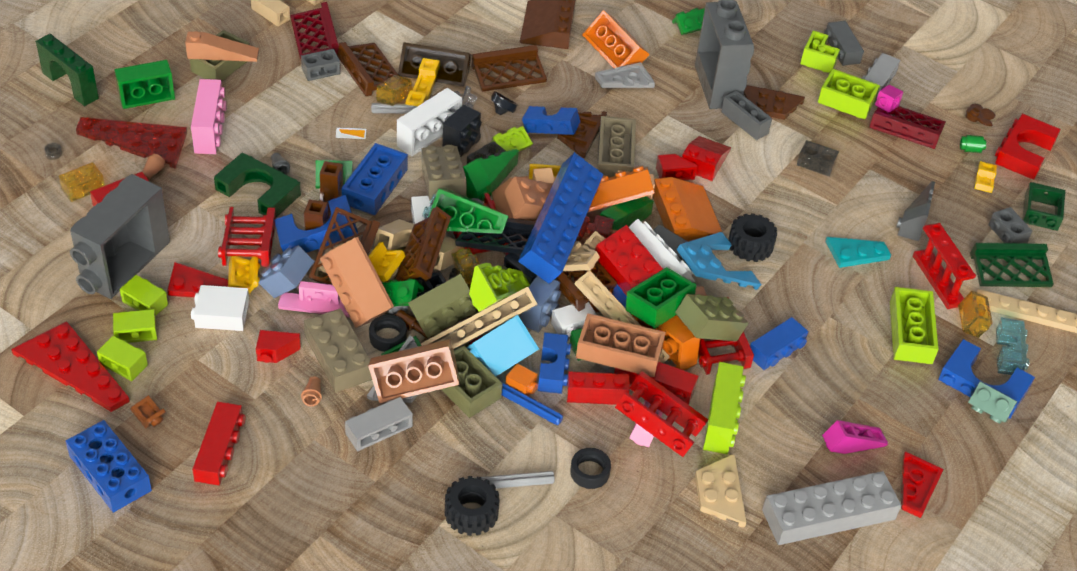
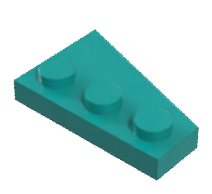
M827 237L825 241L839 268L886 261L891 258V253L885 242Z

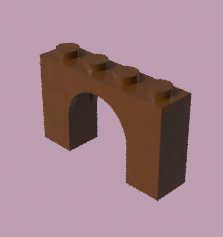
M324 161L319 173V201L309 199L304 211L305 230L319 228L330 219L331 210L328 201L342 196L343 164Z

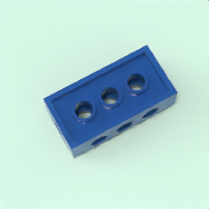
M375 143L342 187V196L346 195L350 207L376 215L407 172L408 154Z
M105 420L65 441L70 458L113 513L152 491L149 475Z

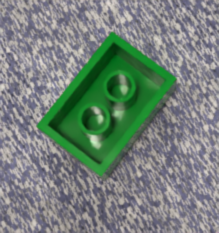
M167 60L114 69L118 94L123 109L175 100L172 72Z
M666 267L627 291L626 311L651 327L657 328L677 315L675 312L687 294L695 295L696 284Z

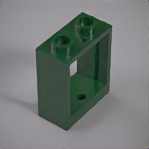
M1030 182L1025 193L1022 220L1026 224L1058 231L1064 218L1066 190ZM1031 201L1055 206V215L1031 209Z

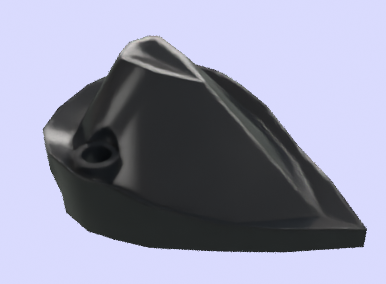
M496 91L491 95V101L494 102L497 114L503 115L507 112L514 113L518 104Z

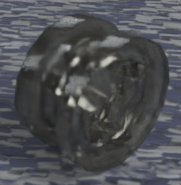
M57 143L47 144L45 146L46 158L49 160L59 159L62 156L61 146Z

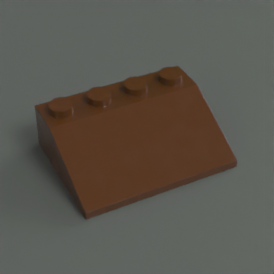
M529 0L527 2L520 43L568 49L576 0Z

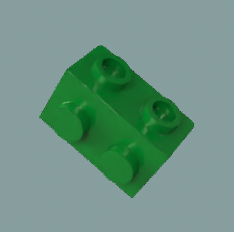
M695 8L688 13L680 12L676 14L672 23H677L681 35L700 31L705 8Z
M407 279L406 281L391 280L390 282L382 283L394 307L409 306L408 302L416 299L417 292L424 291V287L415 279Z

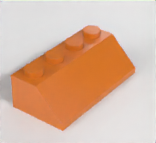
M604 10L582 34L613 68L639 62L643 63L650 55L613 16Z
M638 166L628 173L620 171L615 173L616 176L610 178L603 176L588 212L655 194L648 167Z

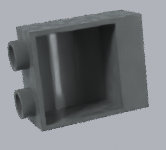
M735 0L706 2L695 69L709 109H722L724 96L736 90L744 96L743 92L747 85V75L751 67L750 60L754 53V44L739 5Z
M131 174L123 179L117 188L110 191L103 198L102 202L91 208L85 217L78 220L72 226L70 233L74 247L70 250V255L78 264L80 274L76 277V282L83 291L88 294L97 292L112 299L124 284L137 275L170 243L161 187Z

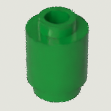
M961 136L960 150L982 153V150L986 149L987 141L984 140L983 136Z

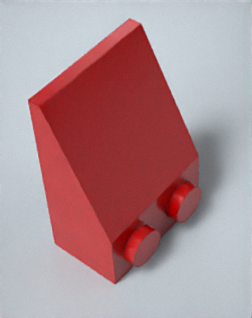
M698 136L688 144L682 157L697 164L696 176L713 181L731 151V147Z

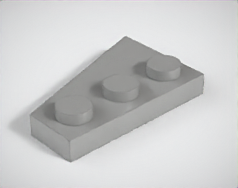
M641 62L595 73V78L602 88L655 87L654 80Z

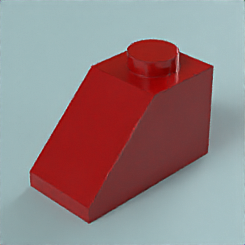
M677 154L658 155L656 170L659 178L673 177L684 181L695 180L697 164Z
M260 330L256 345L257 361L278 363L301 349L300 333Z

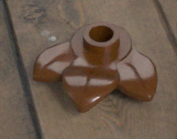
M976 103L971 104L967 108L965 115L968 120L972 122L979 121L986 126H993L990 120L996 117L992 110L983 109L980 104Z

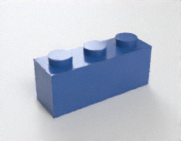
M793 317L789 318L750 344L754 354L753 361L763 370L770 366H775L779 360L789 357L793 351L805 346L809 331Z

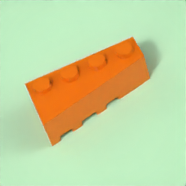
M632 315L642 327L666 332L662 349L670 356L667 360H672L677 365L675 366L676 368L685 371L697 364L700 338H696L677 315L657 328L651 327Z

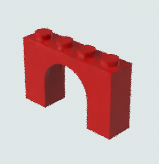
M1022 113L1019 119H1015L1012 128L1009 129L1006 137H1004L1001 147H998L995 153L997 157L995 164L1034 180L1045 158L1025 150L1019 143H1032L1051 151L1061 129Z

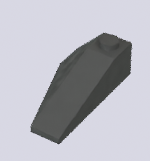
M931 181L905 210L903 218L899 217L896 226L899 228L898 236L915 241L920 240L922 228L925 226L929 214L935 182Z

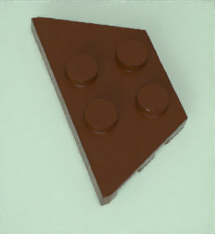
M746 85L743 92L748 100L767 115L785 120L790 113H793L799 104L802 105L805 99L804 96Z
M602 111L601 115H592L591 112H578L580 124L574 135L558 134L557 139L579 156L585 158L599 132L601 116H607L605 111Z

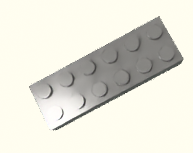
M884 471L767 495L762 511L777 544L782 545L895 520L901 503Z

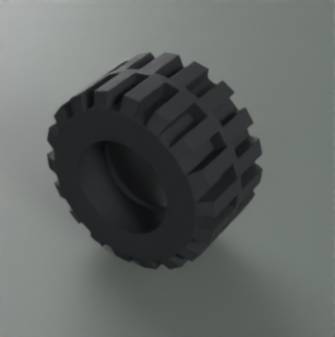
M754 213L738 216L733 221L730 230V251H733V254L735 256L738 255L740 259H746L749 262L750 260L758 262V260L763 261L765 258H769L773 253L777 238L775 224L770 222V219L767 217L764 218L763 215L758 216Z
M468 476L467 479H464V477L459 478V482L454 481L452 486L448 487L447 494H445L444 513L447 523L451 524L453 530L458 529V533L463 534L465 532L467 536H472V533H476L477 536L481 535L482 531L488 532L489 527H494L495 521L498 520L500 502L499 492L496 491L495 485H490V481L487 479L483 481L482 477L472 478V476ZM477 503L481 507L469 509L464 507L463 504Z

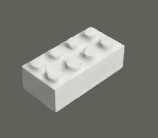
M446 88L397 119V147L412 157L420 152L421 148H426L443 136V123L462 106V97Z
M637 219L629 226L631 231L663 269L667 267L689 281H695L691 276L694 273L688 265L668 247L665 241L653 231L646 221L642 223Z

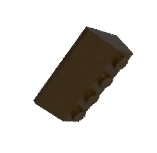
M403 42L398 75L417 79L423 58L440 60L435 82L464 87L472 55L467 52Z

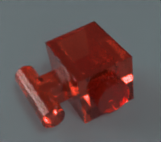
M596 215L594 222L589 223L590 218L586 216L578 234L579 237H583L585 233H589L591 236L596 231L604 238L612 235L614 219Z

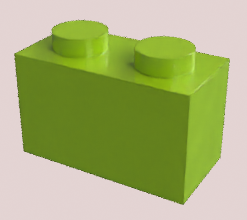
M135 275L120 288L122 302L137 311L154 309L156 316L168 306L165 290L138 275Z
M154 309L113 313L114 336L128 343L157 340Z
M112 336L97 351L98 360L105 368L130 381H133L148 366L146 353L141 348H136L128 344L127 341L118 339L115 336Z

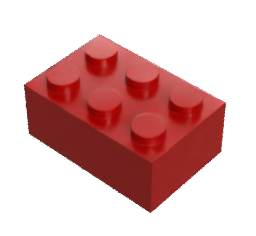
M627 225L598 243L595 247V251H597L600 257L598 259L599 263L617 282V285L626 296L627 291L663 270Z

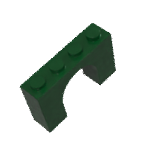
M50 33L35 41L42 73L55 81L67 74L71 82L74 99L84 107L99 99L94 69L91 64Z
M243 152L214 176L215 190L228 197H231L242 186L251 182H262L271 186L268 191L257 199L258 213L262 215H267L268 208H275L277 218L301 196L299 181Z

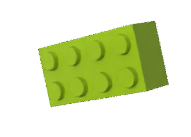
M895 287L890 300L894 360L933 364L938 352L933 291Z
M719 362L713 386L703 450L727 455L729 447H734L735 436L739 426L738 419L741 412L740 403L742 402L744 392L742 391L743 388L740 387H744L746 375H742L743 366Z

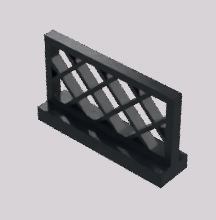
M508 218L503 234L461 232L455 243L456 246L521 255L524 249L521 247L526 245L536 221Z

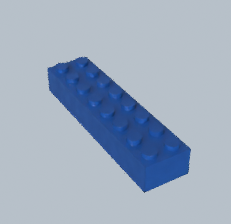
M575 152L561 165L518 260L519 263L548 284L563 272L603 177V173Z

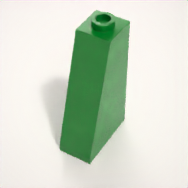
M644 196L613 205L600 213L598 229L619 230L625 225L629 227L637 219L643 222L652 214L654 201Z

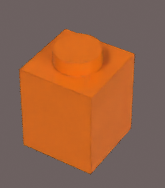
M517 363L506 376V384L529 396L534 394L538 388V374Z

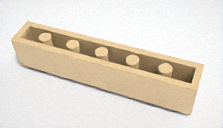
M526 287L421 343V345L450 339L453 350H456L501 326L513 317L537 306V303L529 288Z

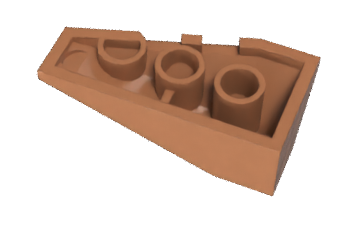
M194 31L187 33L185 42L187 59L257 62L259 48L206 32Z

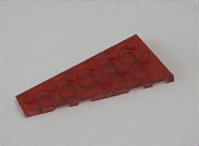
M80 117L76 133L94 141H104L109 146H119L120 150L143 158L158 154L165 160V163L169 164L171 168L176 169L187 135V127Z

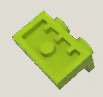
M521 126L519 128L513 127L505 134H496L489 145L491 148L496 147L498 153L501 154L513 149L522 151L531 147L533 143L524 127Z

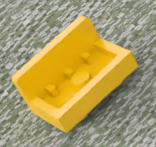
M379 242L368 257L380 280L385 282L391 278L392 274L400 266V263L405 258L403 250H387L384 243Z
M231 256L229 259L228 287L248 288L250 295L252 290L259 285L260 277H258L260 263L258 262V257H252L251 260L238 256Z

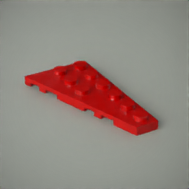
M67 321L11 349L13 355L24 358L32 366L36 365L45 374L66 386L70 385L75 388L76 392L81 395H87L92 398L93 402L110 412L130 402L128 395Z

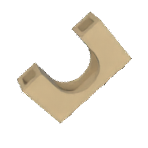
M251 0V9L276 26H280L290 20V8L282 1ZM307 0V1L310 2L311 4H313V5L315 6L316 4L322 2L323 0Z
M398 219L379 227L374 246L376 247L379 242H383L387 250L406 247L415 224ZM445 236L434 269L441 271L461 261L464 247L456 246V239Z

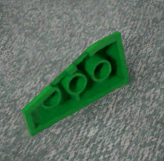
M519 150L505 151L499 156L490 155L488 159L478 158L463 166L466 176V197L484 201L485 193L491 196L492 192L499 187L518 164Z
M445 188L438 189L431 208L432 211L433 208L439 207L451 216L447 231L503 234L509 218L508 215Z

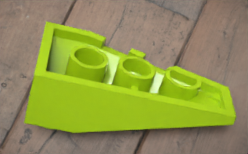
M486 262L474 267L469 295L473 306L480 312L529 287L530 284L522 271L511 268L505 270L502 269V266L497 265L493 267L491 263Z

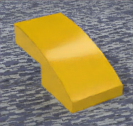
M979 162L974 189L992 193L997 165Z

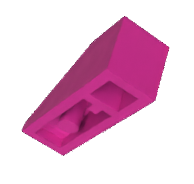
M837 420L822 435L830 452L841 454L886 447L888 445L880 428Z

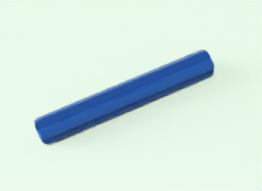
M502 382V396L555 425H559L562 422V414Z

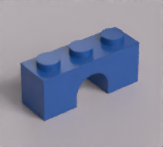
M529 106L522 118L527 133L574 135L580 124L577 108L561 107L558 113L547 116L545 107Z
M544 332L541 360L552 363H541L538 391L562 394V387L567 386L568 374H564V370L568 371L569 359L566 358V355H570L571 343H567L568 335Z

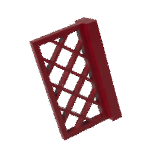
M327 2L321 3L322 8L290 15L300 59L301 55L334 49L336 55L338 54L339 45ZM320 14L316 19L312 18L314 15ZM308 21L313 22L310 26L306 25ZM317 24L322 25L319 29L314 28ZM301 28L306 29L303 33L298 32ZM311 31H312V32H315V34H314L313 36H310V35H308V34H309ZM320 34H321V35H324V37H323L322 39H319V38H317V37H318ZM304 38H305V39H308V41H307L306 43H303V42H301V41H302ZM313 42L318 43L315 47L311 46ZM322 45L328 46V48L320 49ZM306 49L311 50L310 52L303 54V52Z
M900 106L891 112L878 107L873 114L869 128L935 149L946 121Z

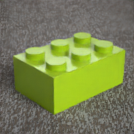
M832 69L821 88L818 103L858 118L866 119L876 101L880 85Z

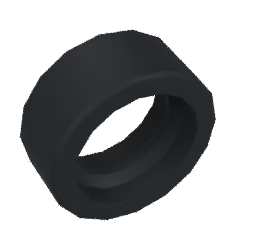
M387 314L376 317L369 327L371 345L375 349L385 352L406 341V323L395 315ZM384 328H392L400 334L394 338L386 339L381 338L376 333Z
M584 448L574 454L571 460L570 473L576 484L586 489H596L607 483L611 471V460L606 453L596 448ZM592 461L598 463L603 468V471L597 475H587L580 471L578 466L583 462Z

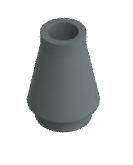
M280 153L272 154V168L287 175L290 171V164Z

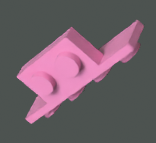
M300 281L299 294L286 292L281 295L278 304L279 309L325 314L341 308L344 315L350 318L335 287L331 284Z

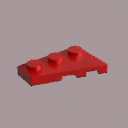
M174 262L167 292L168 296L195 298V294L199 293L201 285L228 287L227 279Z
M904 452L901 509L921 518L944 469L908 452Z

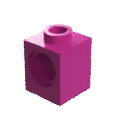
M891 85L886 86L879 91L875 106L891 112L899 106L903 91Z

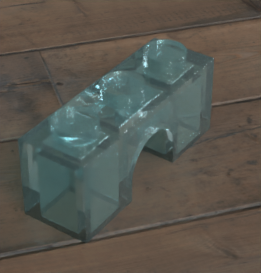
M1001 317L996 328V344L1005 346H1002L997 357L998 373L1012 375L1016 368L1023 371L1028 369L1029 358H1026L1028 352V344H1026L1028 331L1025 329L1024 321Z

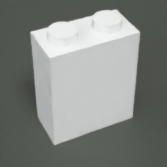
M201 285L199 293L195 294L196 306L191 311V319L195 321V328L243 331L249 306L248 288Z

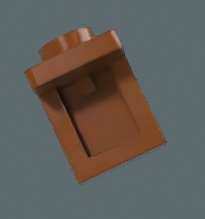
M149 395L130 409L145 429L151 425L155 427L164 420L162 417L166 412L164 408L160 410Z

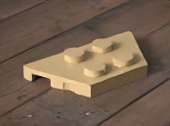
M730 455L697 470L695 480L700 511L713 514L725 521L727 518L739 522L738 526L745 527L746 517L735 455Z

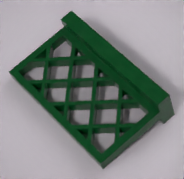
M975 243L970 252L971 259H974L980 286L1052 287L1054 285L1046 255L1048 251L1047 244ZM980 259H986L990 264L985 266L980 262ZM1004 259L1008 264L1004 267L997 260ZM1015 260H1022L1026 264L1022 267ZM1042 260L1043 265L1042 267H1039L1032 261ZM992 265L1001 270L998 275L989 269ZM1010 265L1019 270L1016 275L1007 269ZM1028 265L1037 271L1034 275L1025 269ZM986 272L994 279L984 280L983 274ZM1004 272L1012 279L1010 281H1006L1000 276ZM1021 273H1023L1028 278H1030V280L1023 281L1018 276ZM1040 273L1046 277L1047 281H1041L1036 276Z

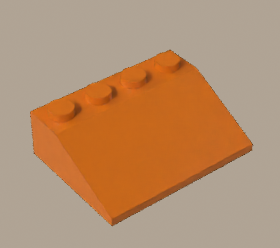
M673 177L654 179L655 194H653V199L664 228L688 242L722 232L703 186Z

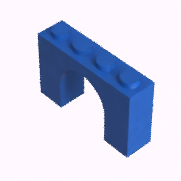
M346 195L328 201L331 217L319 228L313 230L298 229L292 214L275 219L282 251L284 252L286 249H292L298 245L306 253L320 249L335 208L338 207L352 213ZM337 214L336 221L338 226L348 223L345 216ZM354 223L353 226L358 234L356 223ZM350 226L340 229L344 239L354 235ZM337 231L330 233L329 238L332 244L341 241Z
M963 339L943 367L938 380L972 397L979 382H982L973 374L971 369L981 348ZM1016 368L1006 383L1002 385H986L1018 401L1008 417L1011 418L1029 391L1035 377Z

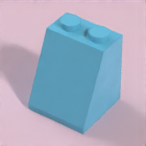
M518 315L466 347L495 376H498L539 350Z

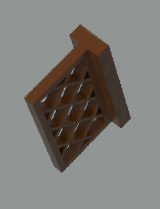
M346 42L339 43L337 56L365 97L372 96V91L403 86V80L375 43L348 46Z
M537 45L472 54L471 66L475 70L482 92L547 82V77L538 56ZM535 61L536 64L532 66L527 62ZM517 63H518V64H520L521 66H520L519 68H516V67L512 66L511 64H517ZM503 66L505 68L501 71L495 67ZM526 67L531 71L528 74L522 71V68ZM487 68L489 70L487 73H484L479 69ZM509 69L515 73L511 76L505 72ZM493 71L499 74V76L494 78L489 74ZM533 72H536L540 74L541 77L536 78L532 76ZM519 74L525 77V79L519 80L516 76ZM503 76L509 81L504 83L500 81V78ZM485 79L493 82L491 85H484Z
M336 207L308 278L322 284L332 285L331 280H326L329 276L320 278L314 275L316 268L323 266L322 263L318 264L320 258L323 257V251L329 248L332 250L334 246L341 243L344 244L346 241L362 235L360 242L368 255L380 222L367 220ZM337 214L345 216L348 223L338 226L336 221ZM361 222L366 226L363 232L357 234L353 224ZM350 226L354 235L344 239L340 229ZM337 231L341 241L332 244L329 235Z
M439 207L432 209L430 217L413 226L404 251L405 258L400 263L394 280L406 281L407 279H417L419 277L428 280L431 278L451 216Z
M597 261L593 268H596L598 271L597 274H593L598 279L609 282L605 285L608 290L613 289L617 286V282ZM563 271L554 280L560 282L559 290L579 312L585 309V304L590 300L574 284L575 282L571 280V277H582L587 271Z

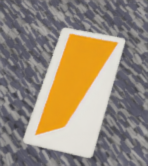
M337 128L336 138L366 139V129Z

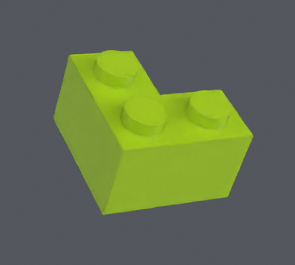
M813 30L804 48L800 64L830 73L835 68L840 49L826 45L829 35Z

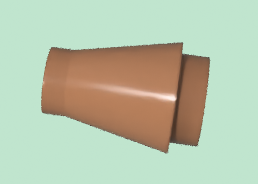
M158 154L148 157L142 171L148 180L164 168L165 160Z
M310 377L301 394L302 401L307 406H316L322 399L321 380L318 377Z

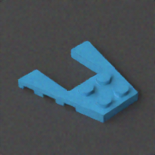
M723 232L682 243L676 249L696 277L714 281L719 278L728 284L733 281L742 287L751 285L755 290H758L762 285L752 271H726L723 268L720 260L712 253V250H729L731 247V243Z

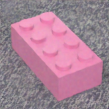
M199 80L191 123L193 147L196 154H216L217 147L221 145V137L219 135L223 133V125L221 123L225 121L223 111L227 109V102L223 101V98H225V87H222L221 80Z

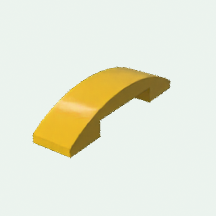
M422 59L418 78L413 90L408 94L405 101L406 105L419 106L429 99L437 77L440 60Z

